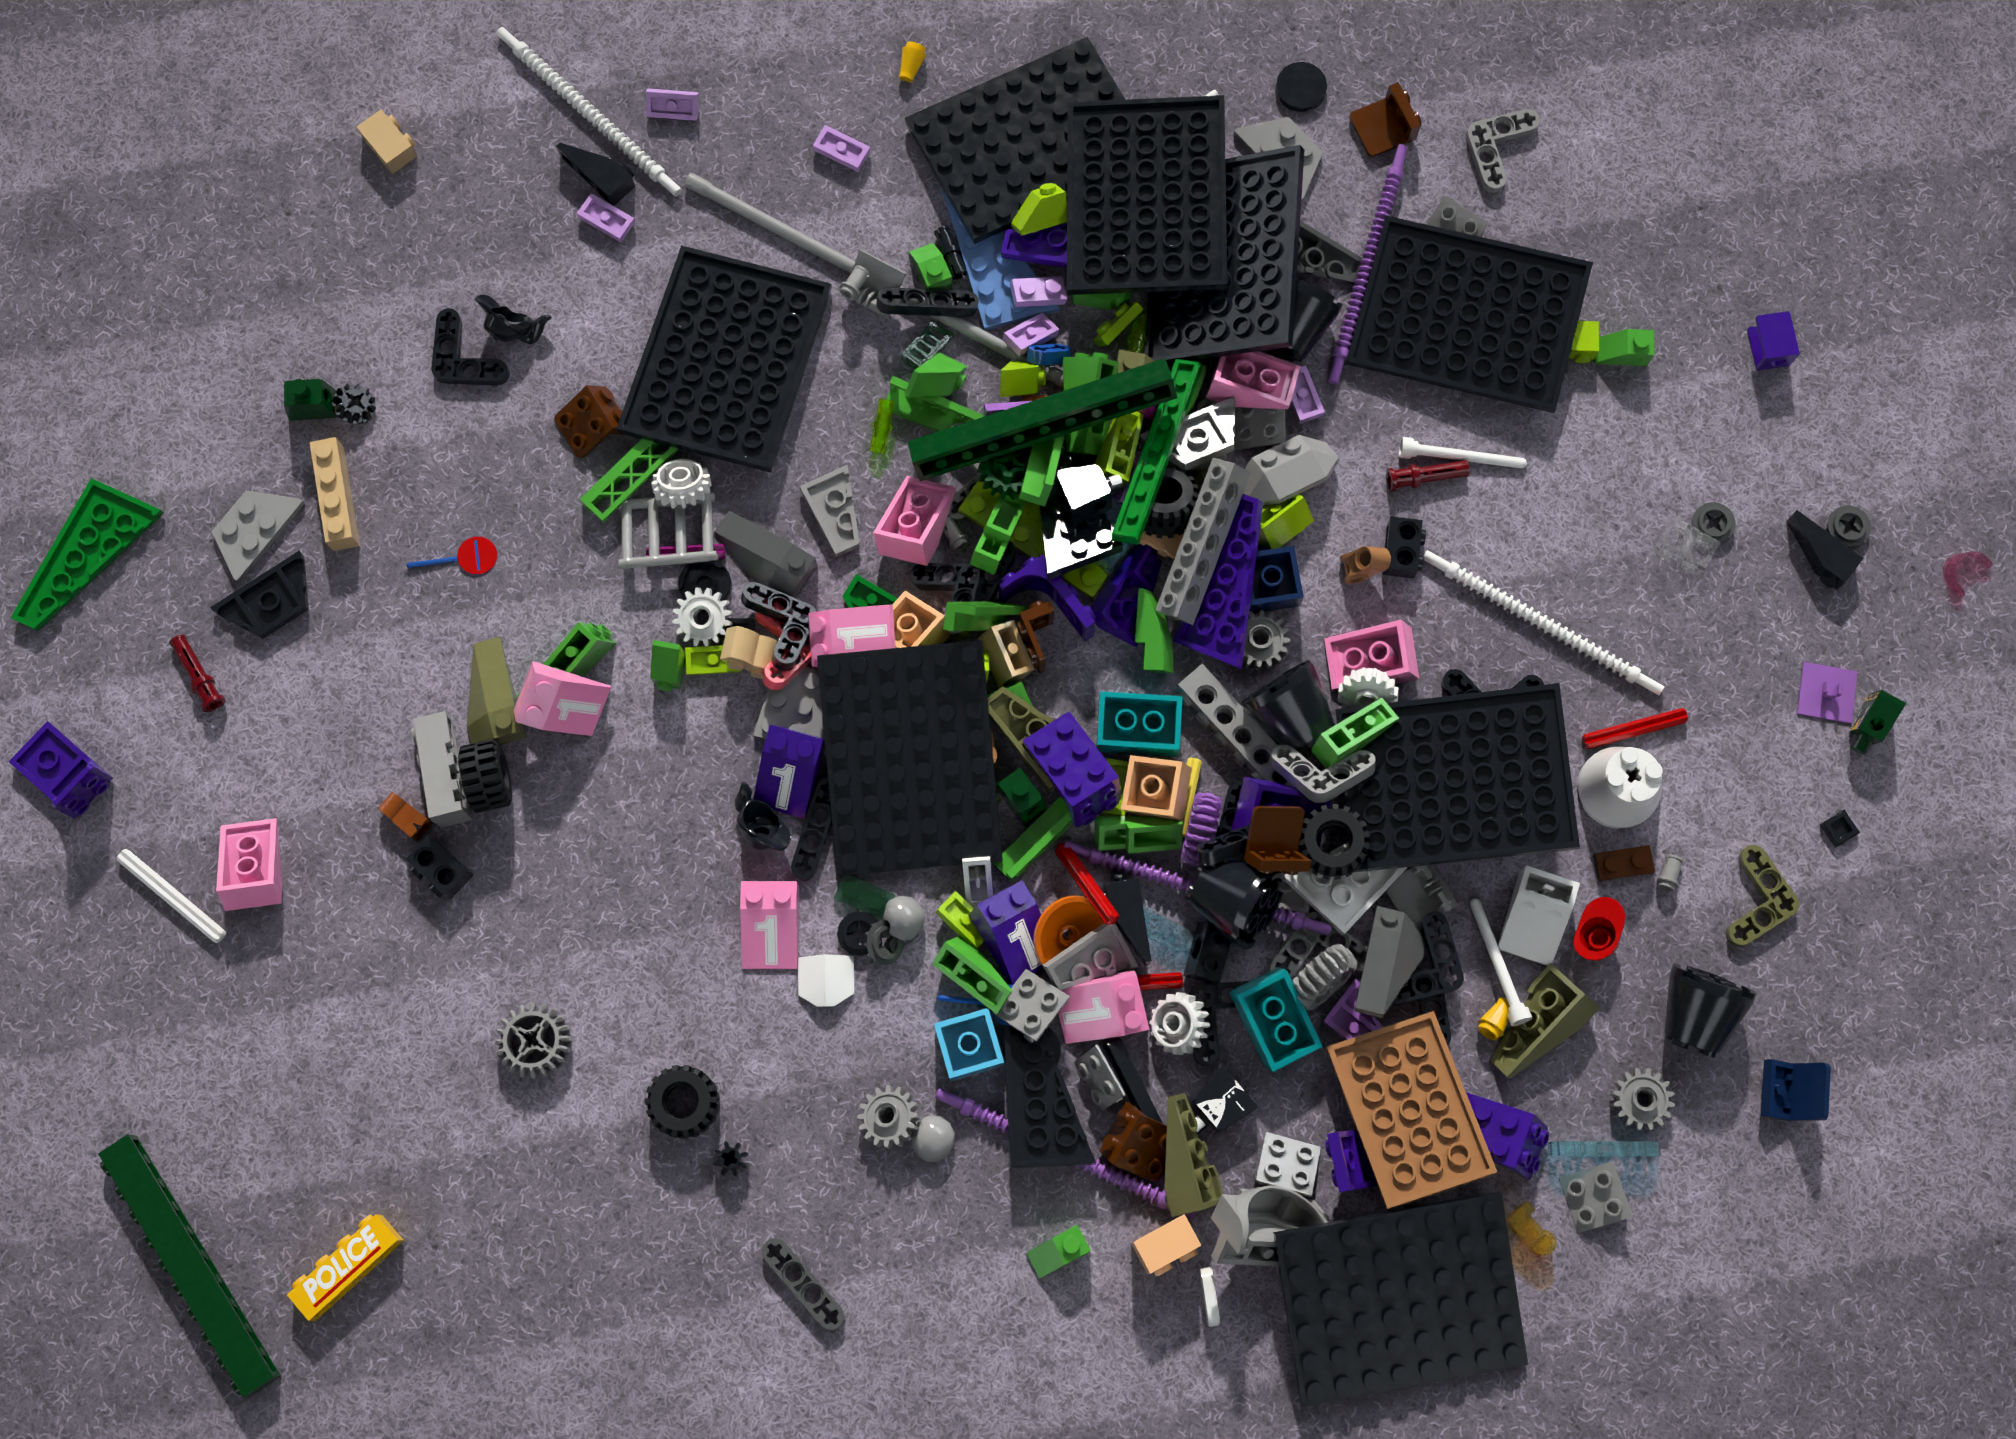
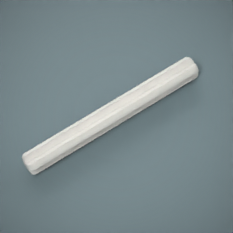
M124 849L120 852L116 860L209 939L215 943L222 941L226 936L224 929L131 851Z

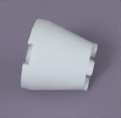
M1609 747L1600 750L1585 762L1578 776L1577 786L1582 807L1593 820L1606 827L1618 829L1641 824L1654 813L1659 804L1663 772L1661 765L1651 754L1638 748Z

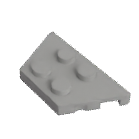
M1289 117L1237 128L1234 131V136L1252 154L1301 145L1305 149L1301 200L1303 202L1323 152Z
M1234 397L1185 416L1169 461L1186 471L1208 462L1212 458H1218L1234 451ZM1149 431L1140 434V442L1143 445L1146 442Z
M246 490L212 530V534L233 578L238 583L242 581L304 506L305 503L301 499Z

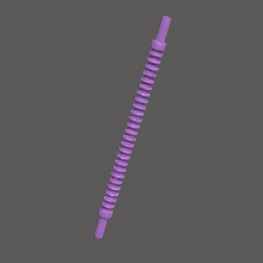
M1403 144L1398 145L1392 167L1388 168L1386 174L1388 179L1384 181L1386 185L1382 188L1384 191L1380 195L1382 199L1378 201L1380 205L1376 208L1378 211L1374 215L1376 219L1372 221L1374 225L1371 226L1372 232L1368 235L1371 239L1366 241L1368 245L1364 248L1366 251L1362 255L1364 259L1360 261L1362 266H1359L1358 270L1360 272L1356 275L1358 279L1354 281L1357 286L1352 288L1354 293H1351L1350 297L1352 299L1348 301L1350 306L1346 308L1348 312L1344 315L1346 320L1342 321L1344 327L1340 328L1342 333L1338 335L1340 339L1336 342L1338 347H1335L1333 351L1334 361L1328 378V382L1331 384H1338L1344 361L1348 359V349L1351 347L1350 342H1352V335L1355 333L1354 329H1356V322L1359 318L1358 315L1360 314L1385 217L1392 213L1393 201L1396 200L1394 194L1398 193L1399 181L1403 177L1402 167L1408 147Z
M1066 841L1064 845L1065 848L1070 846L1077 856L1089 859V862L1098 865L1102 863V867L1109 865L1111 870L1115 867L1118 872L1124 870L1126 875L1131 872L1133 877L1140 875V879L1146 877L1148 882L1151 879L1155 880V884L1162 882L1163 887L1168 884L1170 889L1177 887L1179 892L1181 889H1184L1185 893H1187L1188 888L1195 884L1192 877L1187 880L1185 875H1182V877H1178L1177 873L1171 875L1169 870L1163 872L1162 868L1156 870L1154 865L1150 868L1147 867V863L1141 865L1139 860L1136 863L1132 862V858L1125 860V856L1118 858L1117 853L1110 855L1109 851L1104 853L1099 851L1097 847L1091 849ZM1284 907L1277 909L1273 919L1277 920V923L1283 921L1285 926L1289 923L1292 924L1294 929L1301 930V928L1326 936H1329L1332 925L1307 918L1304 913L1297 911L1294 914L1291 909L1284 911Z
M938 1089L935 1098L959 1109L960 1114L966 1117L972 1115L973 1120L979 1118L981 1124L985 1121L988 1123V1127L994 1125L995 1130L1000 1128L1003 1134L1008 1132V1119L1004 1118V1114L998 1116L996 1115L997 1111L990 1112L989 1107L983 1109L982 1104L977 1106L975 1101L970 1098L963 1099L946 1090ZM1097 1159L1096 1165L1076 1166L1077 1169L1083 1167V1172L1091 1171L1090 1175L1092 1176L1097 1174L1098 1179L1104 1177L1106 1183L1109 1180L1112 1181L1113 1186L1119 1184L1121 1190L1125 1187L1128 1189V1193L1134 1191L1136 1197L1142 1195L1143 1200L1149 1198L1151 1204L1156 1202L1157 1207L1165 1210L1167 1208L1165 1190L1160 1192L1159 1187L1153 1189L1151 1188L1152 1184L1145 1185L1144 1180L1138 1182L1137 1177L1134 1176L1132 1179L1129 1177V1173L1123 1175L1122 1170L1120 1169L1117 1172L1114 1170V1166L1108 1168L1106 1162L1100 1164V1160ZM1196 1212L1187 1213L1185 1216L1193 1220Z

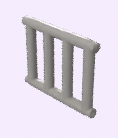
M715 493L704 494V501L696 500V504H701L703 551L687 553L685 508L683 509L681 505H677L675 507L676 554L660 555L659 507H669L671 503L663 506L661 500L657 501L655 497L628 499L618 508L621 510L622 559H619L618 562L619 569L717 560L718 554L713 548L712 502H715ZM648 508L649 556L633 557L632 510Z

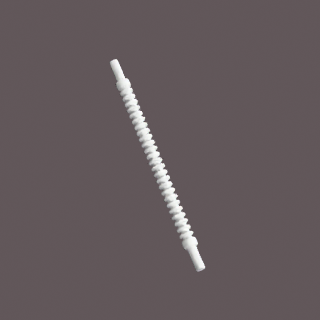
M504 27L497 30L496 35L513 49V54L526 63L527 67H531L533 72H537V76H542V80L547 81L548 86H552L553 90H557V94L562 95L564 100L567 99V103L572 104V107L577 109L578 113H582L583 118H587V121L592 123L593 127H598V131L603 132V136H608V140L613 141V145L618 146L619 150H623L624 155H628V158L633 160L634 164H639V168L644 169L645 174L649 173V178L654 182L658 181L675 197L681 193L682 189L665 174L664 168L656 165V161H651V157L646 156L645 151H641V148L636 146L635 142H630V138L625 137V133H620V129L615 128V124L610 123L608 118L605 119L604 114H600V111L595 109L594 105H589L590 102L584 100V96H579V92L574 91V87L569 86L567 81L564 82V78L559 77V74L554 72L553 68H549V65L544 63L543 59H539L538 54H534V51L529 49L526 43L519 42Z
M1428 550L1424 554V561L1445 572L1444 575L1449 579L1455 578L1457 583L1463 582V587L1470 586V591L1475 589L1477 595L1482 593L1484 599L1489 597L1490 602L1496 601L1497 606L1503 605L1504 610L1510 609V614L1515 612L1517 613V618L1522 616L1524 622L1529 620L1531 626L1536 624L1538 630L1543 628L1545 634L1550 632L1552 638L1557 636L1558 641L1564 640V645L1570 644L1571 649L1577 648L1578 653L1584 652L1585 657L1591 656L1592 661L1596 659L1599 661V665L1605 664L1606 669L1612 668L1613 673L1619 672V677L1624 675L1626 681L1632 684L1636 682L1658 696L1662 692L1664 686L1640 673L1641 669L1638 667H1630L1629 662L1624 664L1622 658L1617 660L1615 654L1610 656L1608 650L1603 652L1601 646L1596 648L1594 642L1589 644L1587 638L1582 640L1581 635L1575 636L1573 630L1568 632V627H1560L1561 623L1555 624L1554 619L1548 620L1547 615L1541 616L1540 611L1536 613L1533 611V607L1527 608L1526 603L1520 604V599L1515 601L1513 600V595L1508 597L1506 596L1507 592L1501 593L1500 588L1494 589L1493 584L1487 585L1486 580L1482 582L1479 580V576L1473 577V572L1466 573V568L1461 570L1459 564L1455 562L1449 563Z

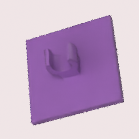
M1803 662L1797 714L1852 724L1858 671Z

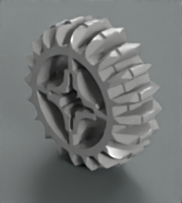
M1342 944L1333 945L1324 952H1321L1316 958H1313L1299 972L1298 976L1293 979V984L1299 995L1297 999L1301 1001L1306 1011L1313 1010L1332 997L1352 976L1358 964L1352 952Z
M531 1002L529 1011H527L523 1004L519 1005L520 1014L518 1015L513 1010L509 1011V1015L513 1019L509 1021L503 1018L501 1022L506 1025L505 1030L501 1028L496 1030V1033L503 1036V1039L495 1040V1045L503 1046L496 1054L499 1057L506 1056L501 1064L503 1066L512 1064L509 1072L515 1074L520 1069L519 1077L525 1078L529 1072L531 1079H537L539 1070L543 1077H547L548 1066L552 1071L556 1072L558 1067L554 1062L556 1060L563 1064L566 1062V1059L560 1056L562 1051L565 1053H570L571 1051L570 1048L563 1046L564 1043L572 1042V1037L563 1036L571 1028L568 1025L560 1026L566 1018L563 1015L556 1017L558 1010L552 1008L548 1011V1005L544 1003L541 1004L538 1010L536 1003ZM529 1019H543L540 1024L537 1023L530 1030L520 1027L523 1022ZM550 1025L555 1034L553 1048L545 1040L548 1032L547 1028ZM514 1033L521 1040L517 1057L512 1048ZM525 1033L528 1036L532 1035L534 1037L535 1034H538L536 1036V1039L539 1041L538 1043L544 1046V1048H541L538 1045H531L530 1041H528V1038H526L523 1034ZM535 1052H543L548 1055L537 1063H524L527 1057L530 1058Z

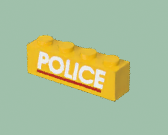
M368 1215L358 1224L360 1229L352 1236L346 1235L336 1244V1251L330 1256L324 1255L313 1265L315 1270L308 1276L302 1275L291 1285L293 1289L287 1296L308 1321L318 1320L404 1241L383 1215Z

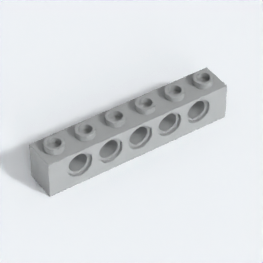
M1212 458L1155 611L1172 619L1190 625L1194 624L1250 472L1235 463Z
M1201 664L1178 684L1177 696H1182V704L1185 707L1191 706L1197 713L1195 717L1202 726H1209L1215 732L1213 736L1222 747L1226 745L1234 753L1232 754L1234 761L1240 767L1246 766L1252 772L1251 778L1274 782L1272 775L1278 772L1272 767L1271 752L1278 745L1245 712L1243 707L1211 672ZM1208 694L1213 702L1203 704L1199 701L1198 696ZM1222 713L1227 714L1231 722L1221 724L1216 716ZM1243 733L1248 736L1249 743L1240 744L1236 741L1235 736ZM1258 753L1264 754L1268 759V763L1263 765L1256 763L1254 755ZM1302 771L1295 773L1299 777L1306 776ZM1286 780V783L1284 785L1293 786L1289 781Z

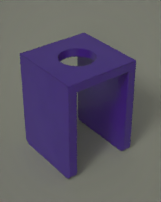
M1790 312L1758 315L1755 318L1757 326L1747 329L1756 371L1790 366L1800 354Z

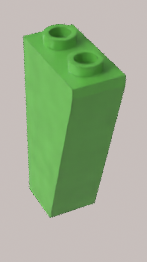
M1094 352L1092 357L1085 353H1075L1074 357H1063L1064 391L1117 374L1119 362L1108 359L1109 355L1097 352ZM1109 421L1066 434V452L1085 457H1097L1108 433Z
M578 622L543 665L583 677L616 642L611 638L612 632L602 624L598 626L591 622L589 624Z

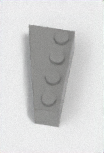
M446 711L413 719L414 728L411 729L413 741L418 747L417 762L422 772V786L429 819L440 828L473 820L471 807L466 799L461 782L458 764L459 751L451 716Z

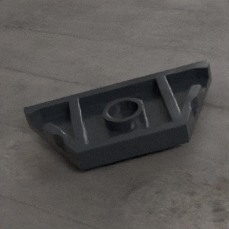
M297 551L211 606V610L261 639L267 637L309 610L304 555Z

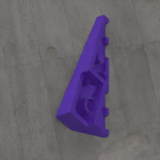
M1140 543L1135 546L1090 606V609L1096 616L1094 621L1098 628L1134 647L1138 646V643L1135 642L1139 588H1144L1151 592L1154 591L1162 563L1161 560L1156 559L1158 550L1147 544L1143 546Z

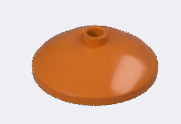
M1067 896L1048 906L1040 916L1034 931V949L1041 965L1104 923L1086 897ZM1068 930V936L1063 938V932Z

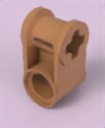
M1362 546L1339 557L1340 562L1344 564L1345 584L1364 582L1368 578L1387 570L1391 563L1390 552L1383 547Z

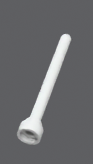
M1402 437L1399 445V458L1404 459L1423 455L1521 469L1527 465V461L1524 458L1418 444V441H1414L1413 438Z
M1473 898L1470 901V907L1510 1006L1508 1008L1509 1013L1507 1014L1511 1026L1524 1024L1532 1019L1528 1007H1525L1524 1003H1520L1479 899Z

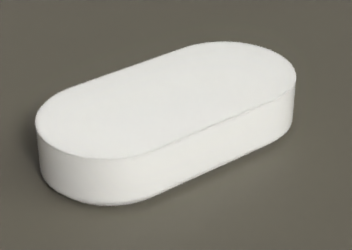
M1210 1267L1200 1268L1208 1327L1219 1326L1220 1317L1213 1272Z

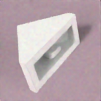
M990 856L962 859L965 898L972 907L993 896Z

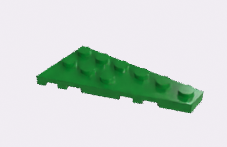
M91 478L10 618L33 630L39 631L157 521L164 512Z

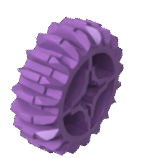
M1198 792L1195 795L1181 853L1183 863L1194 867L1199 866L1196 847L1205 841L1215 838L1222 806L1220 797L1207 792Z

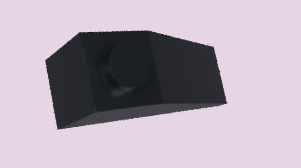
M563 143L556 145L560 157L609 204L616 205L635 188L632 178L634 174L625 164L621 166L612 158Z
M1798 510L1786 521L1814 573L1820 577V581L1827 587L1840 588L1864 559Z
M1139 878L1105 883V891L1103 893L1119 914V918L1116 920L1118 929L1144 966L1150 965L1152 960Z

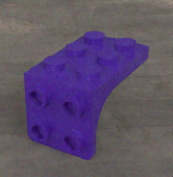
M1043 554L1038 558H1035V556L1029 558L1023 563L1021 570L1015 574L1010 572L1000 580L999 600L1001 602H1006L1017 593L1025 590L1041 591L1055 602L1085 642L1094 636L1095 614L1089 606L1083 607L1078 600V592L1071 584L1066 585L1061 578L1063 575L1048 580L1046 558Z
M1070 712L1065 713L1023 740L1024 746L1063 798L1071 814L1072 823L1076 828L1081 825H1089L1096 819L1097 815L1105 810L1110 811L1119 804L1121 790L1118 775Z
M48 721L9 760L12 766L53 801L51 806L73 819L84 814L90 806L89 803L97 795L105 792L109 782L113 779L111 775Z
M1466 1092L1493 1162L1514 1171L1524 1179L1530 1180L1532 1175H1535L1539 1169L1541 1149L1545 1148L1548 1143V1127L1532 1113Z
M1357 1130L1327 1134L1328 1140L1325 1142L1326 1152L1333 1161L1332 1180L1335 1187H1338L1339 1192L1377 1186Z

